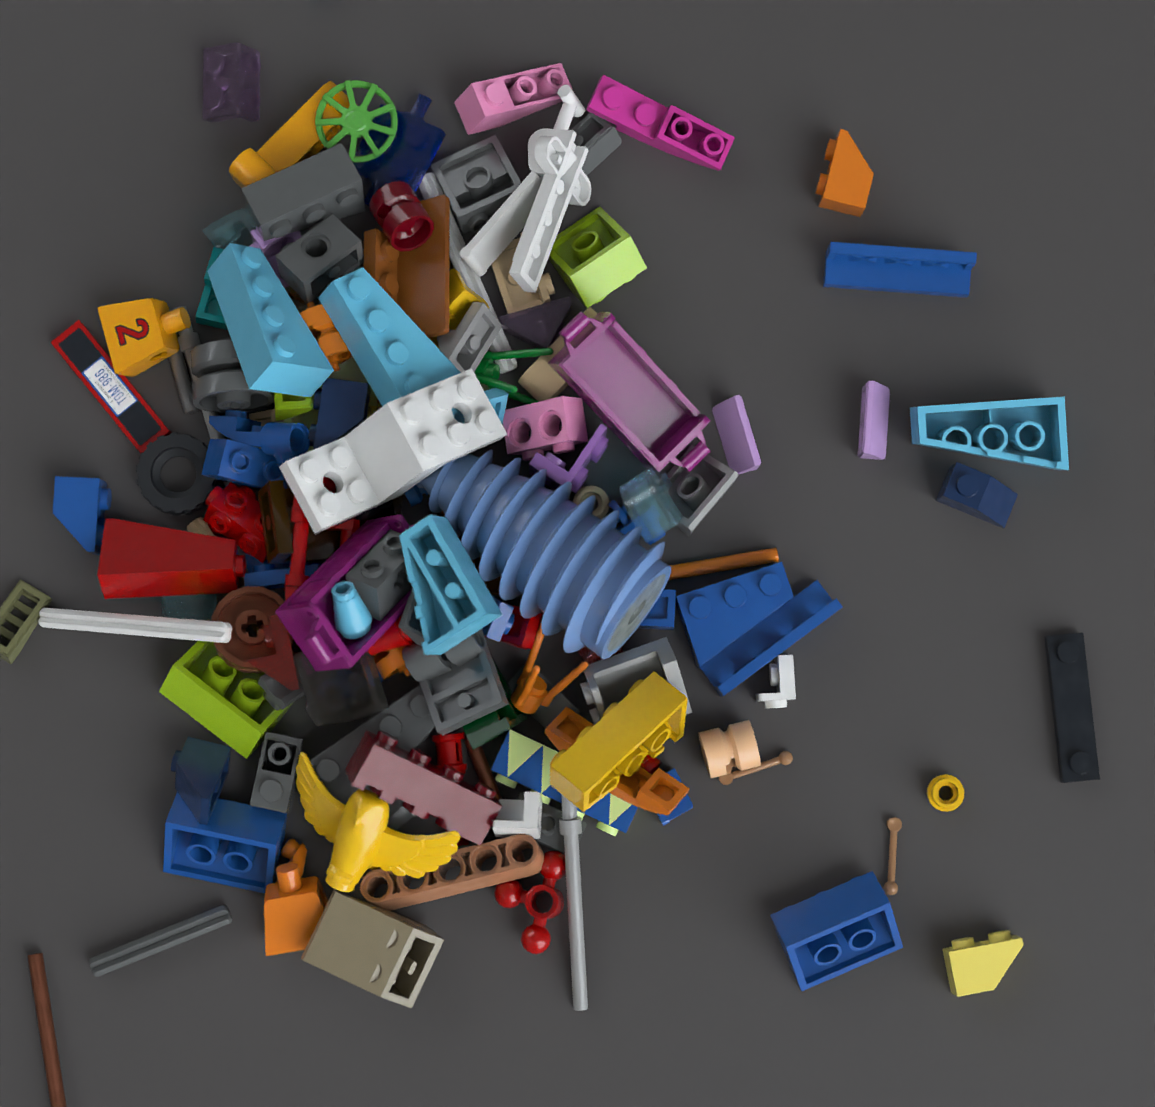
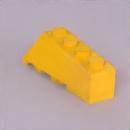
M655 671L645 680H637L623 700L619 703H612L603 713L601 720L593 727L589 725L584 728L578 735L576 742L568 750L562 749L553 757L550 763V785L582 812L586 811L616 788L620 775L624 774L631 777L639 770L645 756L650 755L653 759L664 751L665 747L663 744L669 738L677 742L684 736L687 697Z

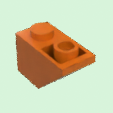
M840 129L836 140L829 139L824 160L830 161L827 174L820 173L815 194L821 195L819 207L861 217L866 208L874 173L849 132Z

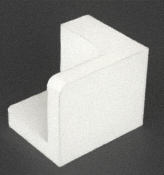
M525 792L524 800H499L502 808L496 820H493L495 837L506 838L518 834H526L533 839H540L542 818L540 792Z

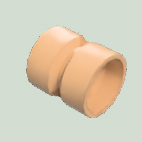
M749 720L730 724L725 732L719 727L698 732L705 766L710 779L730 774L732 767H737L742 771L761 766L756 738Z

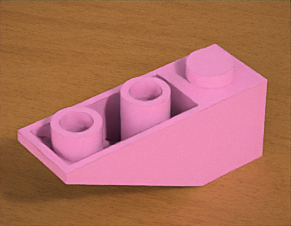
M557 63L471 83L454 103L466 132L470 135L501 127L560 103L562 100L558 95V89L563 85H569L570 87L571 85L562 64Z

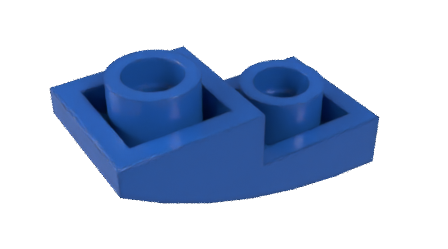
M225 410V416L209 415V424L224 436L243 444L261 448L260 432L263 426H261V422L247 419V412Z

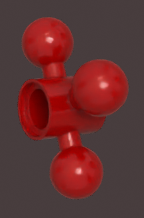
M555 850L544 853V862L540 870L541 875L544 877L542 885H536L529 891H525L517 880L497 884L494 890L495 900L500 906L513 908L523 903L528 913L534 917L533 924L527 926L521 934L523 948L532 954L542 953L549 947L551 937L548 929L545 927L547 919L557 917L564 907L563 895L555 887L556 880L561 879L566 874L565 856ZM544 891L550 893L553 898L552 908L546 913L541 912L536 905L538 895Z

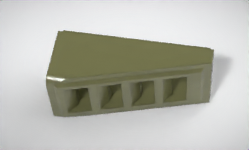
M21 579L0 607V636L10 641L7 647L0 643V658L9 664L14 662L37 626L40 610L44 607L48 608L52 601L51 597ZM24 596L37 605L34 609H31L19 601L20 597ZM16 609L28 616V618L24 622L11 614L12 610ZM8 622L19 630L14 634L3 627L4 623Z

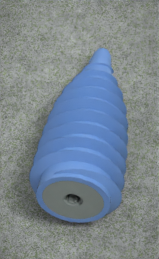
M493 450L487 451L481 457L467 454L444 464L416 484L419 488H424L430 495V511L436 514L444 512L445 517H447L457 536L463 535L461 543L470 559L474 560L481 557L479 574L482 580L491 581L502 576L499 585V595L503 600H511L522 594L520 614L523 618H532L544 612L541 629L545 636L554 635L565 629L563 648L567 653L576 652L587 646L602 659L612 656L637 630L657 602L669 580L671 566L661 560L665 542H661L652 549L646 550L639 545L642 532L641 525L624 535L616 530L619 510L613 511L603 519L594 516L593 510L596 496L592 495L578 505L569 501L572 482L564 483L555 491L545 488L547 469L538 471L531 478L520 476L521 458L519 457L511 461L507 466L502 467L492 463Z

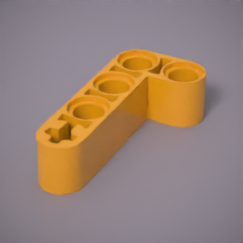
M333 81L325 83L257 152L252 148H248L239 154L229 168V173L234 182L241 188H244L318 154L324 146L316 130V111L323 95L335 87L336 84ZM343 91L333 97L344 108H349L348 96ZM327 104L322 119L341 118L342 115L331 105ZM340 125L322 126L328 142L342 130Z

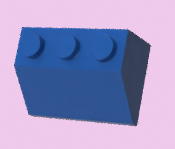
M177 792L165 822L163 872L265 893L266 886L275 883L276 868L279 866L281 850L285 839L287 813L218 798L208 824L205 825L198 822Z
M873 871L854 877L848 882L827 891H822L811 898L792 906H787L770 915L778 939L801 992L903 948L890 901Z

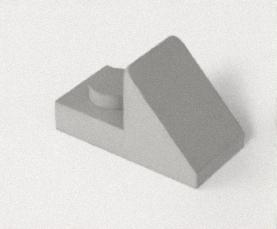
M473 302L456 330L449 329L447 334L436 336L440 351L461 373L471 368L475 371L502 328V325L484 302Z

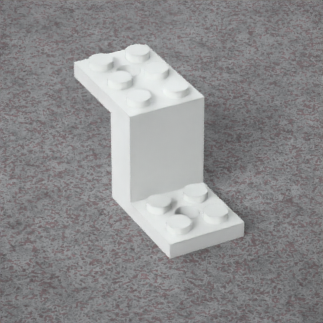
M471 368L386 403L345 437L285 461L279 468L313 532L316 534L401 496L444 464L492 444L505 437L507 433ZM452 408L462 413L464 424L454 418ZM323 477H328L335 483L336 493L329 492L325 488Z

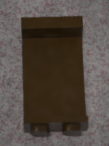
M283 480L268 481L258 491L268 564L290 563L291 554L293 553L292 539L294 523L290 522L294 494L291 489H284ZM403 494L393 499L390 507L364 521H360V527L370 519L402 515ZM309 527L306 562L326 561L339 548L341 531L323 530L315 534L312 528Z

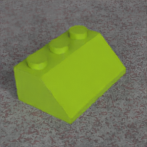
M197 641L173 664L159 690L162 695L246 759L264 741L265 733L272 732L292 706L290 704L283 710H275L264 698L265 690L258 684L260 677L270 670L262 673H243L228 666L218 655L214 642Z

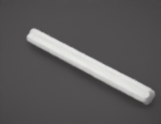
M433 172L422 175L417 179L424 200L444 195ZM450 210L449 258L454 269L462 276L466 286L487 302L489 310L497 318L480 276H477L460 256V250L466 247V244ZM502 328L489 347L492 352L511 351ZM515 358L494 360L499 365L501 374L517 368Z
M45 607L40 610V618L38 620L39 625L46 628L228 643L231 640L232 632L231 624L226 622Z

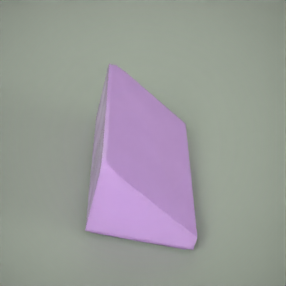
M868 381L862 387L858 456L864 459L883 460L886 457L890 390L888 387L875 381Z
M736 395L715 405L712 408V412L728 466L738 474L757 470L761 464V459L742 396Z

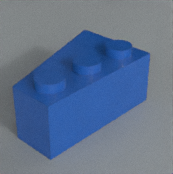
M782 562L676 596L675 604L697 668L794 597Z

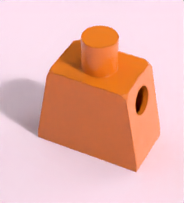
M285 863L276 868L278 882L266 886L264 897L266 956L305 950L327 905L328 899L320 879L316 876L301 878L297 863Z

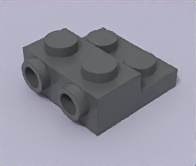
M496 134L430 164L444 195L450 199V209L463 234L469 231L478 233L521 184Z

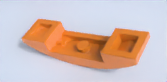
M566 706L547 726L545 734L559 751L562 749L568 750L576 742L581 731L589 725L593 727L594 724ZM640 767L631 777L624 774L620 775L618 785L609 793L641 809L669 816L686 796L690 788L660 768L652 775Z

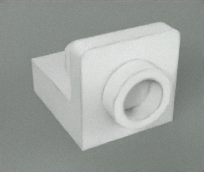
M793 654L778 655L775 657V664H769L770 685L777 686V693L755 695L756 702H765V709L786 708L787 700L796 699Z

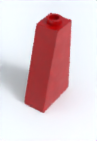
M114 518L105 519L97 572L104 599L230 593L239 589L240 577H245V555H239L235 540Z

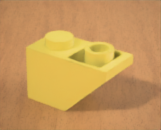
M1010 930L989 933V940L974 942L973 937L952 940V947L942 949L951 993L959 997L995 990L1024 946L1023 939L1019 936L1011 935Z

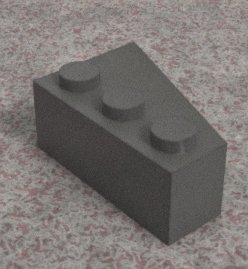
M342 143L241 188L244 204L264 241L310 228L315 223L322 222L332 214L341 219L365 211L362 178Z

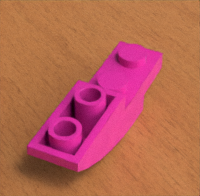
M605 75L600 77L586 108L587 111L616 125V130L676 157L717 171L721 170L735 139L734 136L673 105L666 107Z

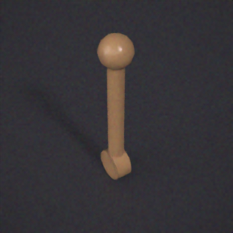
M782 751L778 757L761 762V766L742 771H733L730 774L719 776V781L723 785H729L733 782V779L778 764L789 765L793 760V755L789 751Z
M896 817L890 818L886 824L890 831L888 881L883 887L887 895H894L898 891V885L895 882L897 833L902 828V822Z

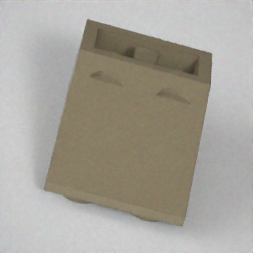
M333 890L301 959L381 998L412 1008L444 939L425 924Z

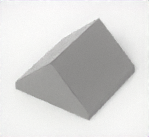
M691 445L689 449L684 453V455L679 459V461H681L695 446ZM706 455L690 472L681 466L674 465L647 497L646 501L652 506L655 505L665 518L689 537L736 481L739 474L710 455Z

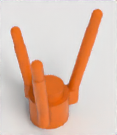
M542 621L537 630L532 650L529 652L523 672L517 680L518 686L511 695V702L515 708L527 714H534L540 705L548 707L553 698L588 667V663L583 661L551 690L546 691V682L538 676L540 666H534L545 636L541 629Z

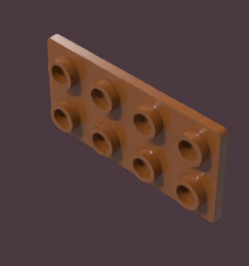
M445 195L420 201L434 222V230L426 243L414 250L402 252L395 250L386 235L376 228L364 232L363 268L428 338L444 335L449 332L450 199Z

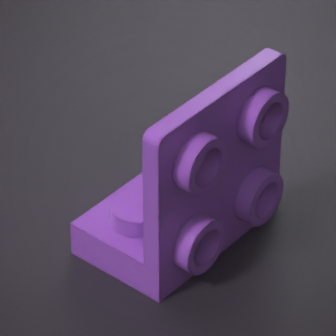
M602 423L599 425L569 472L564 468L566 464L555 455L547 452L544 457L537 452L529 463V474L533 476L538 471L547 469L545 485L555 491L561 485L570 481L572 482L571 491L577 494L588 477L587 473L589 470L586 469L587 465L591 460L597 463L608 447L609 439L606 438L607 427Z

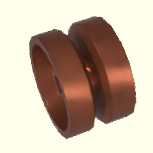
M245 586L231 591L218 603L211 621L230 623L232 632L231 640L228 643L214 642L218 655L228 666L243 673H262L275 668L287 657L293 644V637L275 613L285 602L277 593L264 587ZM251 625L258 626V636L249 637V632H246V629Z

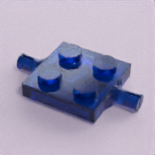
M418 94V98L410 112L396 110L398 118L397 132L392 144L383 154L370 161L353 163L359 175L368 178L372 183L364 198V203L370 207L371 198L378 189L394 181L408 183L416 193L446 136L441 128L426 123L423 120L430 104L433 102L429 97ZM390 112L374 117L372 122L391 128ZM375 130L368 132L378 149L389 136ZM364 138L358 146L355 156H364L372 153Z

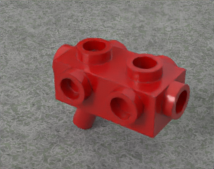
M232 482L224 489L216 486L205 501L208 509L203 521L208 523L214 535L220 533L228 539L235 540L236 544L246 554L255 557L263 563L267 559L260 505L254 491L244 485L238 487Z

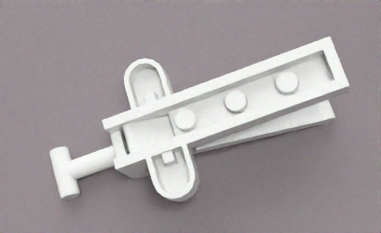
M563 85L558 89V95L563 104L554 128L537 130L529 138L528 165L531 170L530 174L466 247L460 250V256L477 276H483L487 272L490 265L524 228L512 259L513 263L509 274L524 292L535 293L568 204L585 206L590 200L591 183L582 170L589 150L586 146H576L574 141L577 134L574 130H568L573 116H582L585 112V107L569 85Z

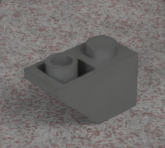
M271 732L265 733L250 806L283 813L292 811L297 789L296 766L299 763V755L302 752L303 739Z

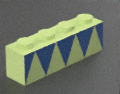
M509 729L491 768L492 771L497 773L495 780L515 789L517 783H520L530 788V792H540L542 802L549 805L551 798L562 803L561 793L550 785V763L558 751ZM608 793L584 812L577 808V816L583 820L586 814L598 820L596 828L616 836L618 830L627 833L638 807Z

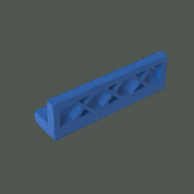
M830 242L825 251L823 287L967 298L970 294L971 269L976 264L977 253Z
M816 580L699 668L720 697H722L843 606L837 598L832 600L819 581Z

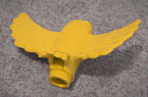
M305 752L300 753L299 763L296 766V787L300 793V802L305 809L304 817L309 823L314 825L319 835L325 836L329 842L334 843L325 879L329 886L342 892H352L355 885L368 869L373 871L379 867L384 871H392L397 876L409 875L413 878H421L425 875V872H434L438 869L439 865H444L451 861V855L458 850L457 842L460 839V834L457 831H447L434 835H411L395 831L387 826L389 818L388 802L378 798L377 794L370 790L358 789L350 796L346 805L328 791L319 779Z

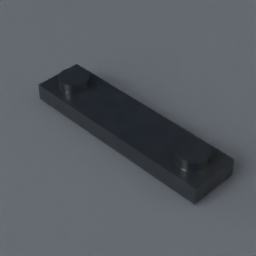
M1073 633L1044 636L1060 782L1100 780L1084 634Z

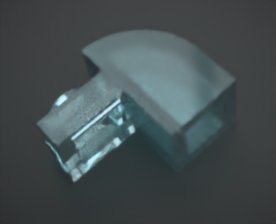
M652 467L620 486L623 504L635 526H642L641 535L646 543L678 525L683 518V515L667 492L673 485L665 472L657 476Z

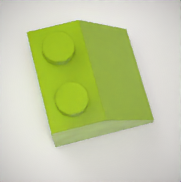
M600 206L556 236L548 258L571 292L586 308L602 301L609 293L624 283L630 282L637 274L647 268L631 236Z

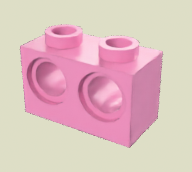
M560 396L505 410L503 427L507 433L505 436L507 454L522 455L524 461L532 460L537 452L543 456L544 452L553 450L554 454L575 451V444L588 442L582 398ZM560 421L562 422L561 431L559 430Z

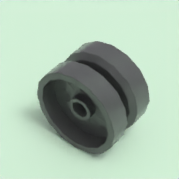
M232 340L207 342L196 346L190 351L191 371L193 375L198 377L192 383L193 405L198 409L217 413H225V410L248 412L267 407L274 402V392L249 389Z

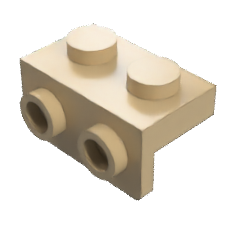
M520 238L512 240L491 264L509 320L551 306L549 295L555 294L549 273L542 274L535 293L524 292L509 274L513 263L512 259Z

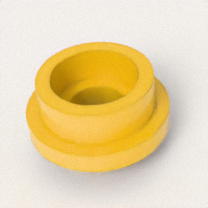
M952 775L936 776L927 787L928 801L939 811H953L963 802L964 787ZM942 786H947L951 790V796L947 800H942L939 796V789Z

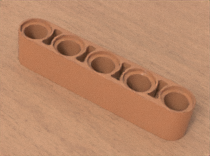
M518 834L485 842L481 846L477 844L458 849L451 855L449 863L439 865L438 869L434 872H425L424 882L419 888L410 889V882L413 877L409 875L397 876L392 871H384L380 868L367 873L363 877L360 891L370 904L391 911L533 876L539 873L542 868L544 853L536 840L531 836ZM526 848L533 849V855L528 861H517L518 854ZM490 857L497 858V863L493 869L489 871L481 870V866L486 859ZM451 867H461V871L455 879L446 880V873ZM381 884H388L386 894L380 898H374L376 888Z

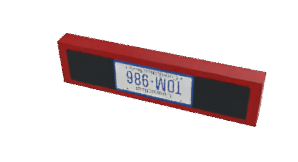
M80 320L76 321L50 342L140 454L141 452L144 453L147 449L146 446L150 442L156 441L157 437L170 435L171 431L128 378L124 375L115 374L111 357Z

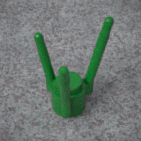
M552 348L498 352L487 351L474 373L480 384L488 385L489 389L498 388L508 393V398L524 404L535 403L538 401L518 393L515 385L498 380L500 367L498 364H494V360L552 355L554 351Z

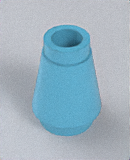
M349 581L335 584L331 589L335 629L347 639H357L366 635L371 628L372 615L355 589L354 584Z

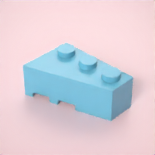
M430 514L399 535L408 580L413 585L417 604L414 608L416 618L420 619L424 655H442L503 615L447 517Z

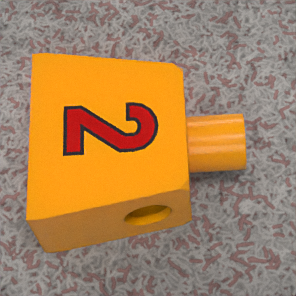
M154 298L97 307L114 372L118 375L136 376L177 353L180 347L176 332L191 327L189 314L184 307L170 311L165 301Z

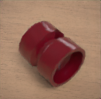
M403 181L388 183L378 189L372 196L369 203L370 211L381 228H383L384 234L395 250L401 252L414 250L426 243L431 237L434 230V222L408 183Z

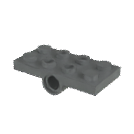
M482 629L442 655H424L422 645H417L415 642L402 649L403 659L408 671L415 680L420 682L437 733L445 735L509 704Z

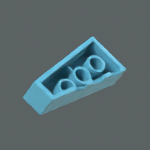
M229 243L207 272L249 389L311 397L333 373V367L260 248Z
M363 267L332 281L318 297L382 407L388 402L461 373Z
M1065 396L910 408L912 444L1054 470H1069Z

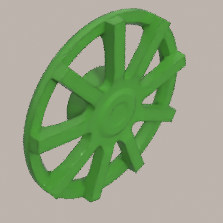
M347 80L336 85L323 95L316 111L315 125L318 137L326 149L334 147L346 135L351 136L349 157L353 163H360L379 157L389 148L397 132L398 118L392 100L376 84L359 80ZM353 88L369 90L360 106L356 105ZM346 90L349 108H344L333 97L337 93ZM376 93L384 100L386 105L369 112L367 107ZM329 104L339 111L342 115L341 118L322 119L326 105ZM390 112L391 128L372 122L374 117ZM322 126H342V130L328 142ZM370 130L389 135L379 149L368 134ZM363 137L372 153L364 156H355L357 139Z

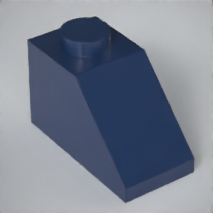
M956 462L949 467L936 501L998 527L1005 528L1018 494L992 476Z
M188 737L182 751H175L171 763V771L176 772L175 789L198 822L207 825L229 774L231 747Z

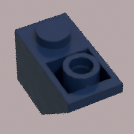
M327 378L322 388H318L314 395L313 404L314 410H319L317 424L310 425L308 440L310 439V446H313V450L345 437L367 419L371 394L369 383Z

